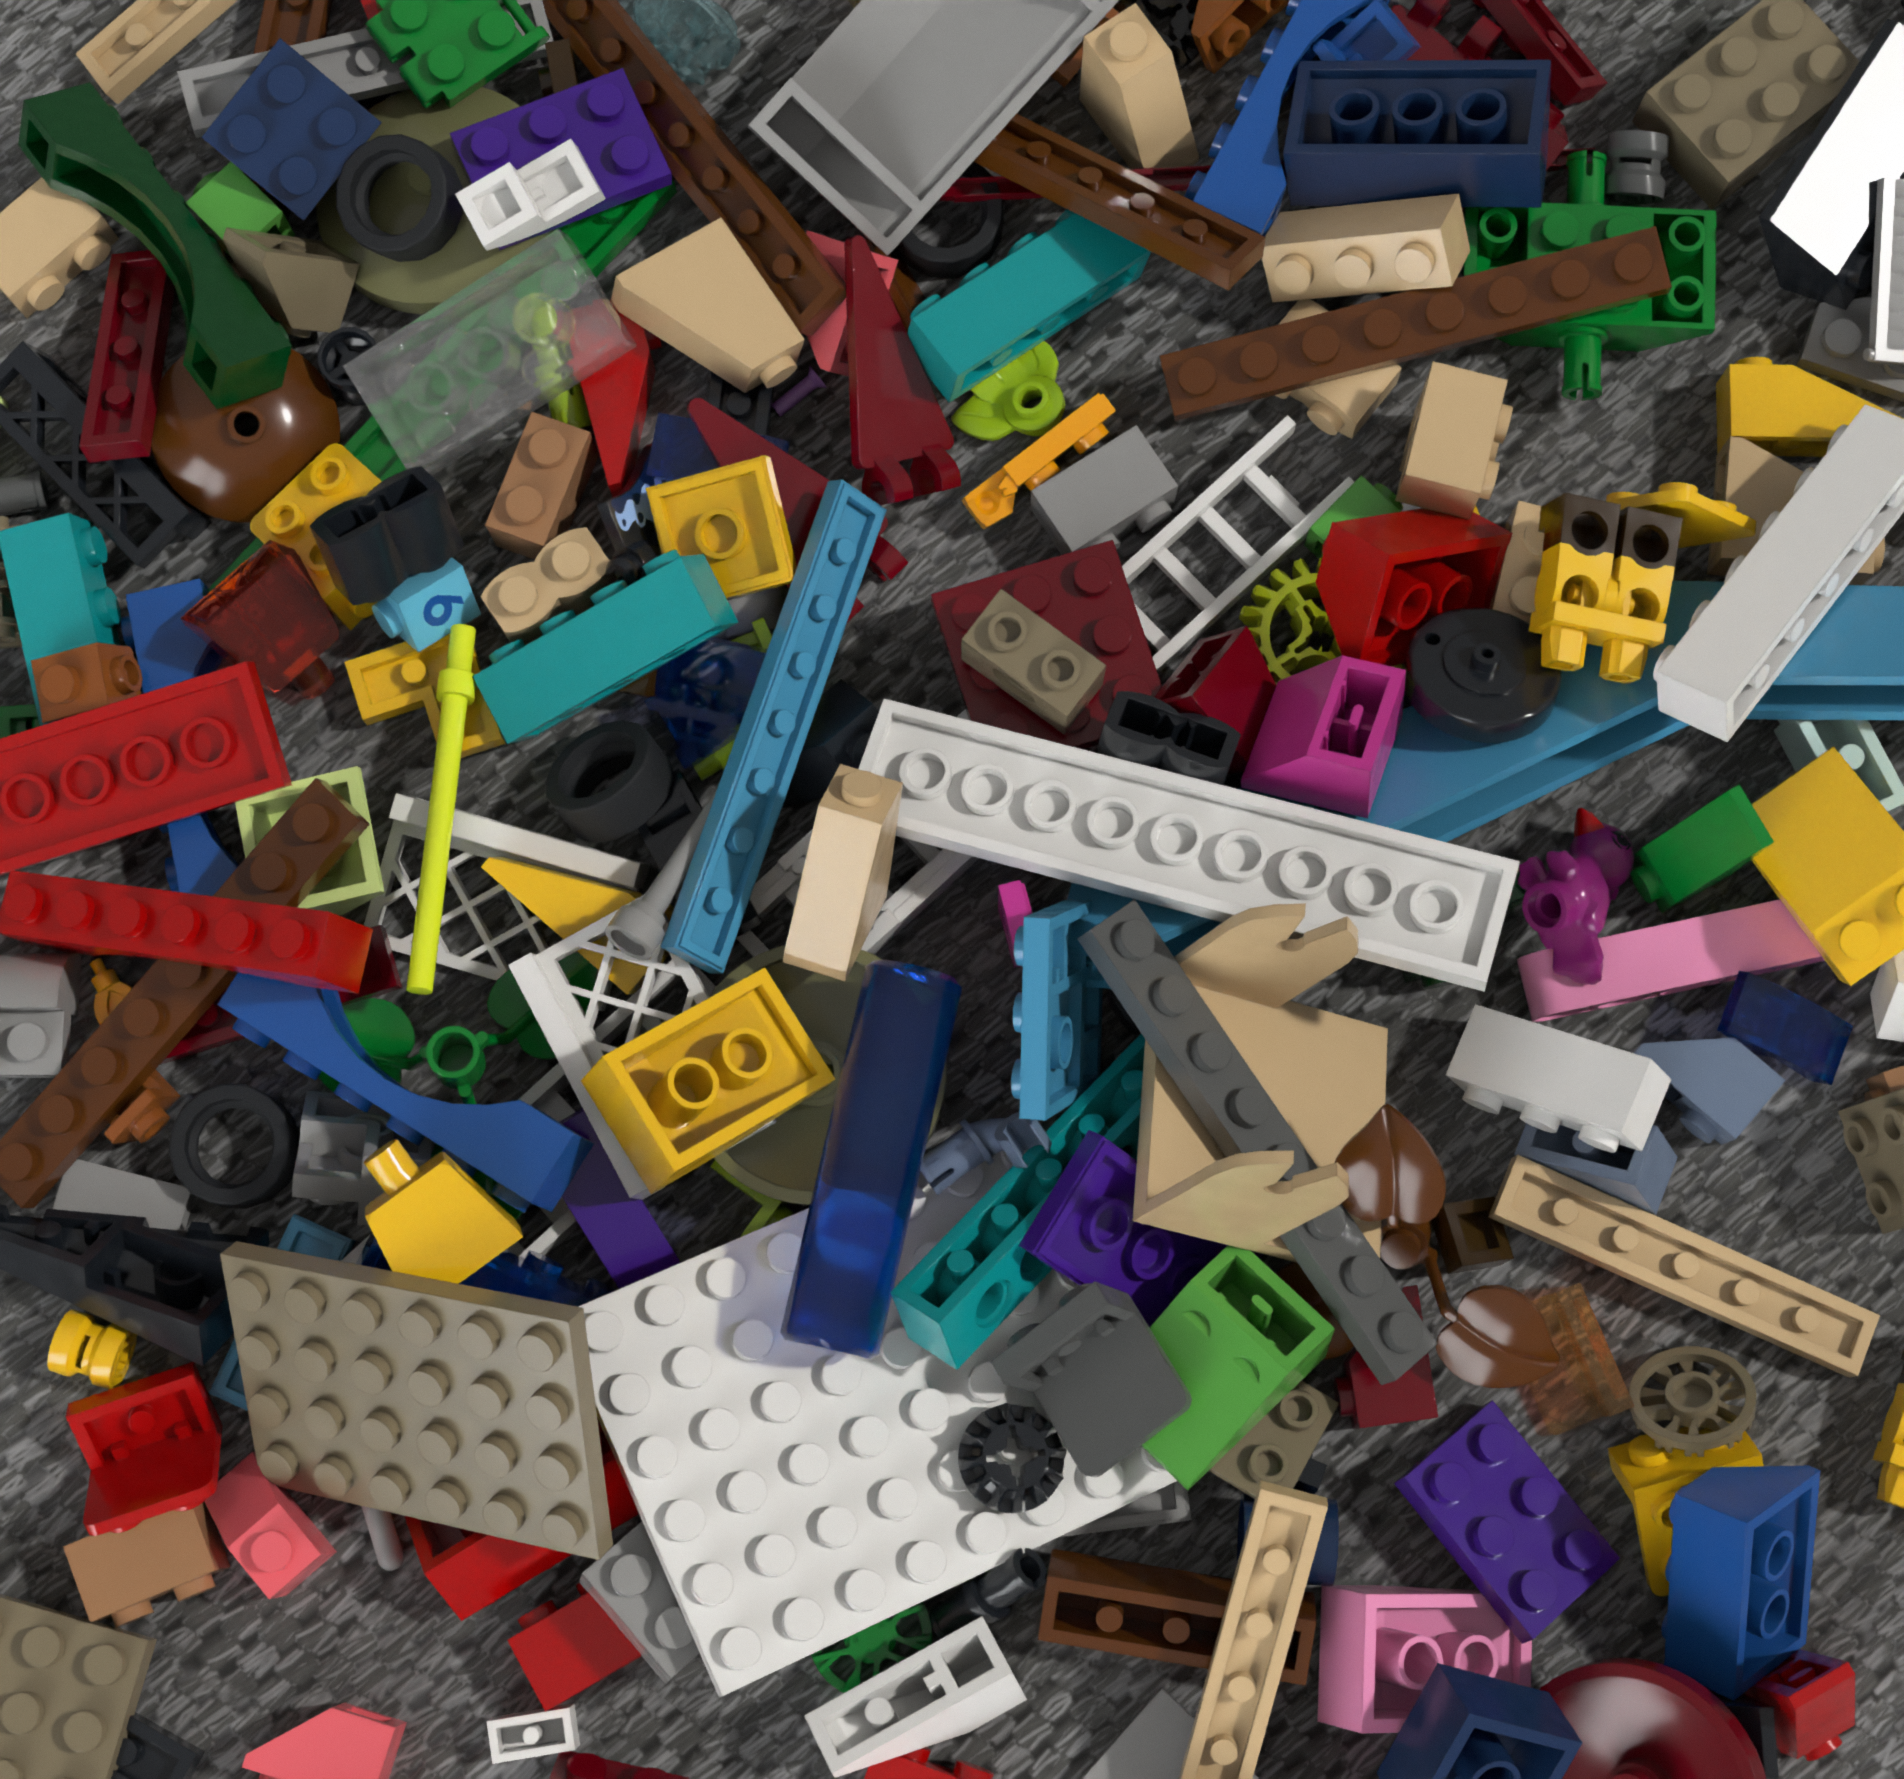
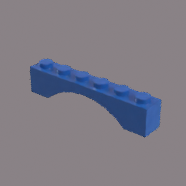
M1374 0L1289 1L1285 15L1291 17L1286 29L1282 30L1275 27L1272 30L1260 57V62L1266 64L1259 78L1251 74L1246 78L1234 106V109L1240 111L1238 118L1233 126L1226 122L1222 123L1208 154V157L1214 159L1211 168L1207 174L1197 170L1184 197L1265 237L1278 215L1287 185L1279 157L1277 123L1283 100L1296 82L1299 61H1316L1319 57L1312 47L1320 39L1331 41ZM1384 0V1L1386 2L1387 5H1389V3H1390L1391 0Z
M201 579L126 594L129 615L121 618V629L125 644L132 649L133 653H136L142 672L141 694L214 672L225 656L221 626L206 621V614L209 613L208 609L211 605H216V600L203 606L182 621L180 619L209 593L207 591L208 587ZM214 612L213 617L218 618V612ZM207 812L159 827L163 834L169 833L173 856L165 858V872L171 891L213 896L238 868V862L224 847Z
M238 972L218 1003V1006L238 1018L232 1027L233 1030L263 1048L267 1047L271 1039L288 1049L283 1061L314 1080H317L323 1071L340 1083L333 1092L334 1094L368 1113L373 1104L391 1114V1117L385 1124L386 1127L420 1146L425 1137L444 1148L442 1151L453 1159L471 1178L479 1170L497 1181L491 1193L521 1212L525 1213L531 1203L552 1212L594 1145L588 1139L522 1100L490 1105L452 1104L420 1096L409 1091L382 1070L362 1046L344 1013L339 993L336 990L302 986Z

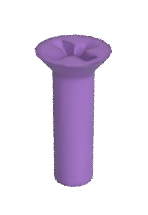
M809 366L808 375L772 404V408L781 417L816 388L827 387L817 373Z

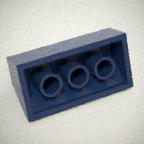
M1551 60L1299 61L1283 152L1290 206H1342L1459 193L1461 207L1542 208L1548 154Z

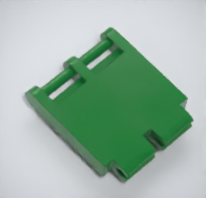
M376 0L377 9L380 13L366 22L367 31L392 64L411 54L413 58L399 68V74L425 109L441 99H444L450 108L543 46L550 38L543 26H534L516 0ZM503 5H505L525 33L524 36L516 28L513 18L503 10Z

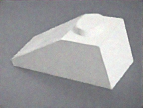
M983 1616L818 1707L804 1715L832 1775L836 1778L969 1733L1026 1701L1027 1698Z

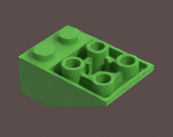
M1229 1245L1226 1246L1188 1282L1150 1326L1157 1341L1190 1392L1192 1402L1190 1408L1141 1446L1186 1490H1189L1326 1357L1335 1328L1252 1251Z

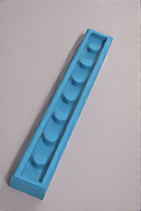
M843 479L827 482L661 944V948L710 974L724 973L887 511Z

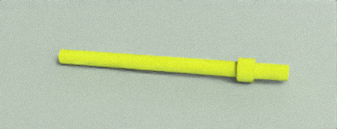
M466 624L451 626L446 669L441 670L438 675L436 699L441 702V712L406 987L408 992L418 995L433 993L467 706L472 705L475 699L476 682L473 678L475 674L471 670L476 629Z

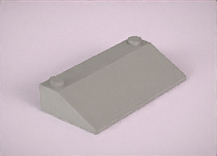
M861 0L798 72L783 85L749 123L748 129L888 256L1083 41L1084 36L1094 29L1119 0Z

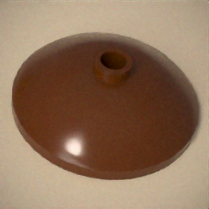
M291 349L281 388L220 409L215 408L184 367V355L169 368L159 383V397L151 443L156 463L165 480L183 500L197 510L217 519L235 523H251L253 517L327 446L334 443L339 444L340 442L339 414L330 388L318 370L293 349ZM241 414H250L258 421L259 429L252 436H242L236 432L234 420Z

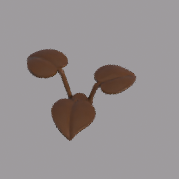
M1384 1104L1370 1121L1343 1146L1336 1157L1335 1163L1338 1162L1349 1175V1197L1341 1204L1350 1214L1363 1221L1375 1222L1381 1220V1261L1395 1269H1409L1420 1263L1425 1265L1440 1313L1445 1319L1450 1321L1437 1337L1436 1351L1444 1365L1454 1375L1473 1385L1486 1388L1521 1386L1547 1375L1557 1367L1560 1355L1552 1342L1543 1315L1537 1306L1521 1292L1503 1285H1484L1467 1292L1460 1300L1458 1310L1451 1305L1437 1264L1438 1252L1429 1246L1433 1229L1431 1220L1437 1216L1442 1208L1446 1195L1444 1171L1435 1152L1421 1132L1397 1109L1389 1104ZM1292 1261L1275 1272L1335 1328L1327 1355L1323 1360L1332 1359L1350 1351L1354 1347L1353 1343L1300 1265Z

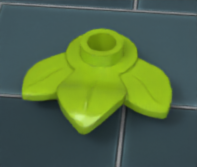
M1045 341L1041 342L971 388L970 390L974 395L952 415L951 421L963 433L987 441L999 440L1015 430L1029 436H1042L1060 423L1065 410L1064 394L1060 386L1055 382L1059 362L1052 347ZM1042 397L1041 402L1036 407H1023L1028 401Z

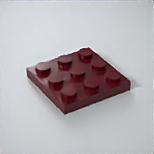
M1113 540L931 594V603L970 721L1079 749H1086L1098 745L1105 720L1118 691L1138 692L1154 697L1162 688ZM1000 589L1004 590L1107 665L1103 685L1065 735L961 660V639Z

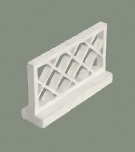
M395 794L389 818L394 820L380 866L385 893L370 901L364 926L371 928L382 925L386 907L406 895L416 911L418 898L416 889L419 888L420 877L411 882L400 862L407 836L425 840L429 801L410 795ZM455 809L450 848L463 851L464 853L451 860L449 859L447 877L463 905L443 915L441 927L468 913L484 944L464 956L449 952L440 935L436 963L497 981L509 970L497 946L528 930L540 952L549 948L537 927V924L542 922V920L536 915L532 917L527 907L501 884L471 899L455 868L475 856L487 859L489 857H506L638 892L644 887L650 864ZM396 875L402 887L391 893ZM507 891L523 923L493 939L476 907ZM413 933L404 938L388 935L393 951L411 955ZM489 952L496 966L474 959ZM609 979L604 991L606 996L610 995L613 984ZM601 1002L599 1011H605L607 1003Z
M642 895L641 897H639V898H637V899H635V900H641L644 895ZM617 909L538 954L531 952L508 966L629 1197L643 1200L652 1194L647 1189L581 1082L584 1076L606 1052H611L618 1048L601 1043L593 1029L600 1004L603 1002L634 1011L625 1041L627 1043L639 1036L645 1015L665 1021L675 1017V1015L647 1007L658 970L680 976L684 980L689 991L682 1012L710 997L691 963L670 952L669 954L676 967L661 963L665 950L661 948L663 939L648 960H639L622 951H618V948L609 939L606 947L592 943L606 935L605 929L619 910ZM664 913L663 916L665 917L666 923L663 926L664 933H666V930L669 925V920L666 914ZM582 948L604 954L593 991L570 985L558 961ZM614 958L648 967L637 1004L604 995ZM576 995L590 999L586 1014ZM772 1120L771 1122L764 1125L763 1127L753 1132L746 1138L742 1139L738 1143L748 1139L749 1137L775 1124L776 1120Z

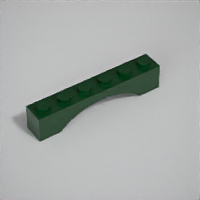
M91 82L24 100L18 146L48 186L80 199L112 217L138 237L162 264L176 287L185 314L187 343L183 365L215 408L220 409L281 388L292 346L287 332L281 324L271 319L256 299L250 283L245 278L238 276L222 255L217 240L211 234L205 233L192 216L181 193L173 190L156 169L154 160L148 150L140 147L124 127L115 107L104 101Z

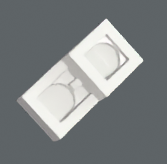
M572 139L567 140L518 170L508 162L455 194L483 247L487 251L549 229L606 199L579 148Z

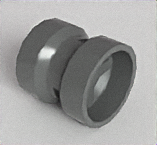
M1643 130L1610 132L1608 134L1606 154L1612 161L1611 170L1605 176L1604 199L1636 204L1662 202L1664 200L1666 181L1660 175L1661 163L1669 156L1671 138L1666 134Z

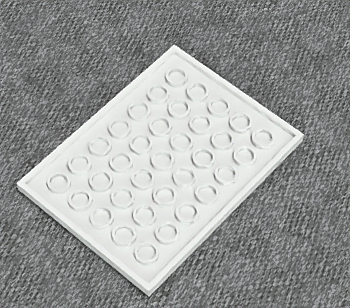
M1004 1151L992 1157L994 1163L988 1165L984 1161L944 1189L938 1196L916 1164L913 1163L889 1184L866 1196L843 1203L815 1205L578 1306L584 1309L597 1418L719 1698L1005 1563L1012 1553L1019 1548H1022L1024 1554L1025 1548L1033 1550L1177 1481L1142 1446L1138 1447L1099 1477L1086 1476L1080 1472L1060 1438L1062 1446L1067 1450L1064 1458V1479L1049 1499L1040 1506L1021 1513L999 1512L979 1502L966 1487L958 1464L959 1445L966 1428L979 1414L990 1408L1009 1403L1011 1405L1034 1407L1040 1415L1051 1422L1035 1394L1031 1391L1003 1384L991 1361L1008 1349L1007 1342L1017 1331L1028 1325L1041 1323L1060 1308L1058 1304L1061 1298L1077 1287V1285L1052 1269L958 1370L908 1338L890 1292L1013 1166ZM1009 1430L1010 1436L1007 1438V1448L992 1458H986V1461H997L998 1464L1009 1465L1012 1475L1016 1477V1484L1018 1486L1017 1478L1020 1476V1466L1029 1462L1034 1457H1038V1453H1029V1450H1019L1015 1439L1011 1438V1431Z

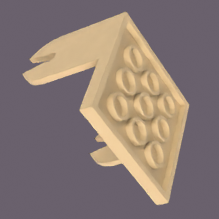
M1273 904L1249 908L1231 916L1174 956L1318 1168L1294 1175L1289 1181H1279L1294 1164V1151H1255L1225 1157L1145 1039L1133 1208L1134 1222L1297 1262L1280 1236L1339 1206L1349 1197V1175L1338 1162L1335 1163V1160L1343 1146L1385 1104L1388 1028L1289 1001L1348 964L1358 954V929L1348 916L1307 931L1302 938L1288 939L1305 917L1306 904ZM1350 1214L1380 1258L1381 1220L1367 1222Z

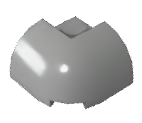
M12 953L0 956V1081H11V1078H55L69 1062L71 1017H78L81 954Z
M306 1091L301 1117L299 1147L293 1173L292 1197L309 1198L312 1202L321 1205H336L344 1201L359 1202L357 1226L368 1225L365 1217V1207L384 1193V1190L363 1162L380 1147L396 1138L419 1168L431 1158L432 1140L425 1137L420 1146L398 1135L385 1126L391 1114L376 1105H372L368 1113L334 1093Z

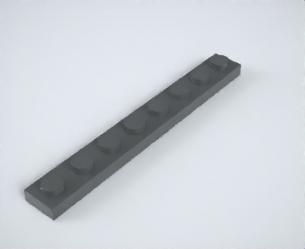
M1135 899L1077 938L1225 1157L1255 1151H1294V1164L1279 1181H1289L1294 1175L1318 1168ZM1342 1204L1280 1236L1381 1386L1400 1378L1438 1344Z

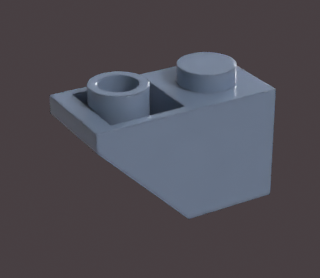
M1735 1037L1642 1043L1629 1051L1652 1059L1671 1078L1664 1097L1683 1112L1679 1118L1683 1126L1706 1143H1711L1715 1139L1723 1145L1737 1139L1785 1082V1079Z

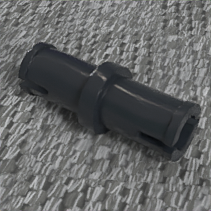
M1019 1548L1012 1553L1005 1563L965 1581L961 1590L946 1600L938 1602L931 1609L930 1622L934 1632L942 1639L983 1616L986 1623L999 1622L1011 1612L1013 1603L1033 1590H1038L1046 1583L1047 1570L1043 1560L1030 1548H1025L1024 1554L1022 1548Z

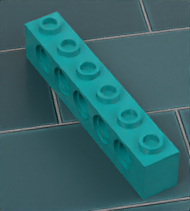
M1142 1033L1046 1131L1052 1143L1050 1151L1047 1152L1042 1145H1036L1028 1149L1022 1156L1027 1167L1016 1168L1012 1166L890 1292L908 1338L954 1369L958 1370L1052 1270L1051 1267L1021 1248L1019 1244L1088 1130L1104 1136L1137 1161L1145 1038Z

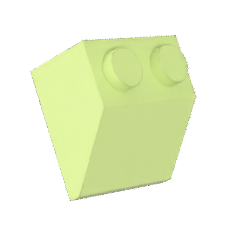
M355 766L292 781V786L235 803L246 858L315 778L328 782L370 825L301 902L298 908L329 911L340 916L385 893L360 767Z

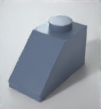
M1526 1123L1514 1153L1515 1156L1525 1157L1653 1215L1657 1214L1678 1158L1658 1126H1652L1642 1152L1618 1145L1616 1152L1611 1153L1581 1141L1578 1138L1580 1131L1559 1125L1557 1133H1550Z

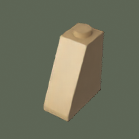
M1134 3L1084 36L1079 100L1130 169L1192 166L1199 161V155L1172 51L1138 5Z
M721 217L615 276L611 302L619 313L744 393L764 383L766 388L774 387L796 371V363L805 339Z
M1730 436L1717 454L1713 500L1733 503L1737 506V512L1757 521L1756 534L1752 537L1710 543L1707 574L1726 576L1731 564L1738 556H1747L1758 542L1761 529L1769 515L1774 511L1781 512L1793 497L1795 486L1803 473L1802 470L1745 438ZM1883 538L1848 585H1863L1874 573L1880 571L1885 553V538Z
M843 764L839 765L817 808L784 950V963L846 981L887 897L903 782Z

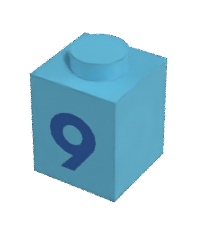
M452 557L438 570L409 575L388 597L372 605L373 614L383 631L390 638L399 635L417 652L422 651L450 634L452 625L466 624L481 615L464 568Z

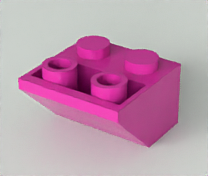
M1342 655L1279 680L1242 776L1241 788L1368 818L1402 720L1406 670Z

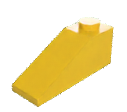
M1766 357L1742 358L1734 364H1729L1716 383L1717 454L1730 436L1745 438L1775 456L1824 457L1835 431L1843 424L1849 425L1865 404L1894 416L1897 415L1794 365L1773 364L1772 360Z
M489 857L481 866L482 869L562 939L571 936L614 912L621 906L642 896L638 891L506 857ZM671 904L665 911L669 922L674 911V907ZM605 935L592 943L606 947L608 937ZM583 948L577 951L598 970L600 969L604 954ZM664 950L661 963L670 955L666 950ZM614 958L608 979L626 995L636 993L643 985L648 967Z

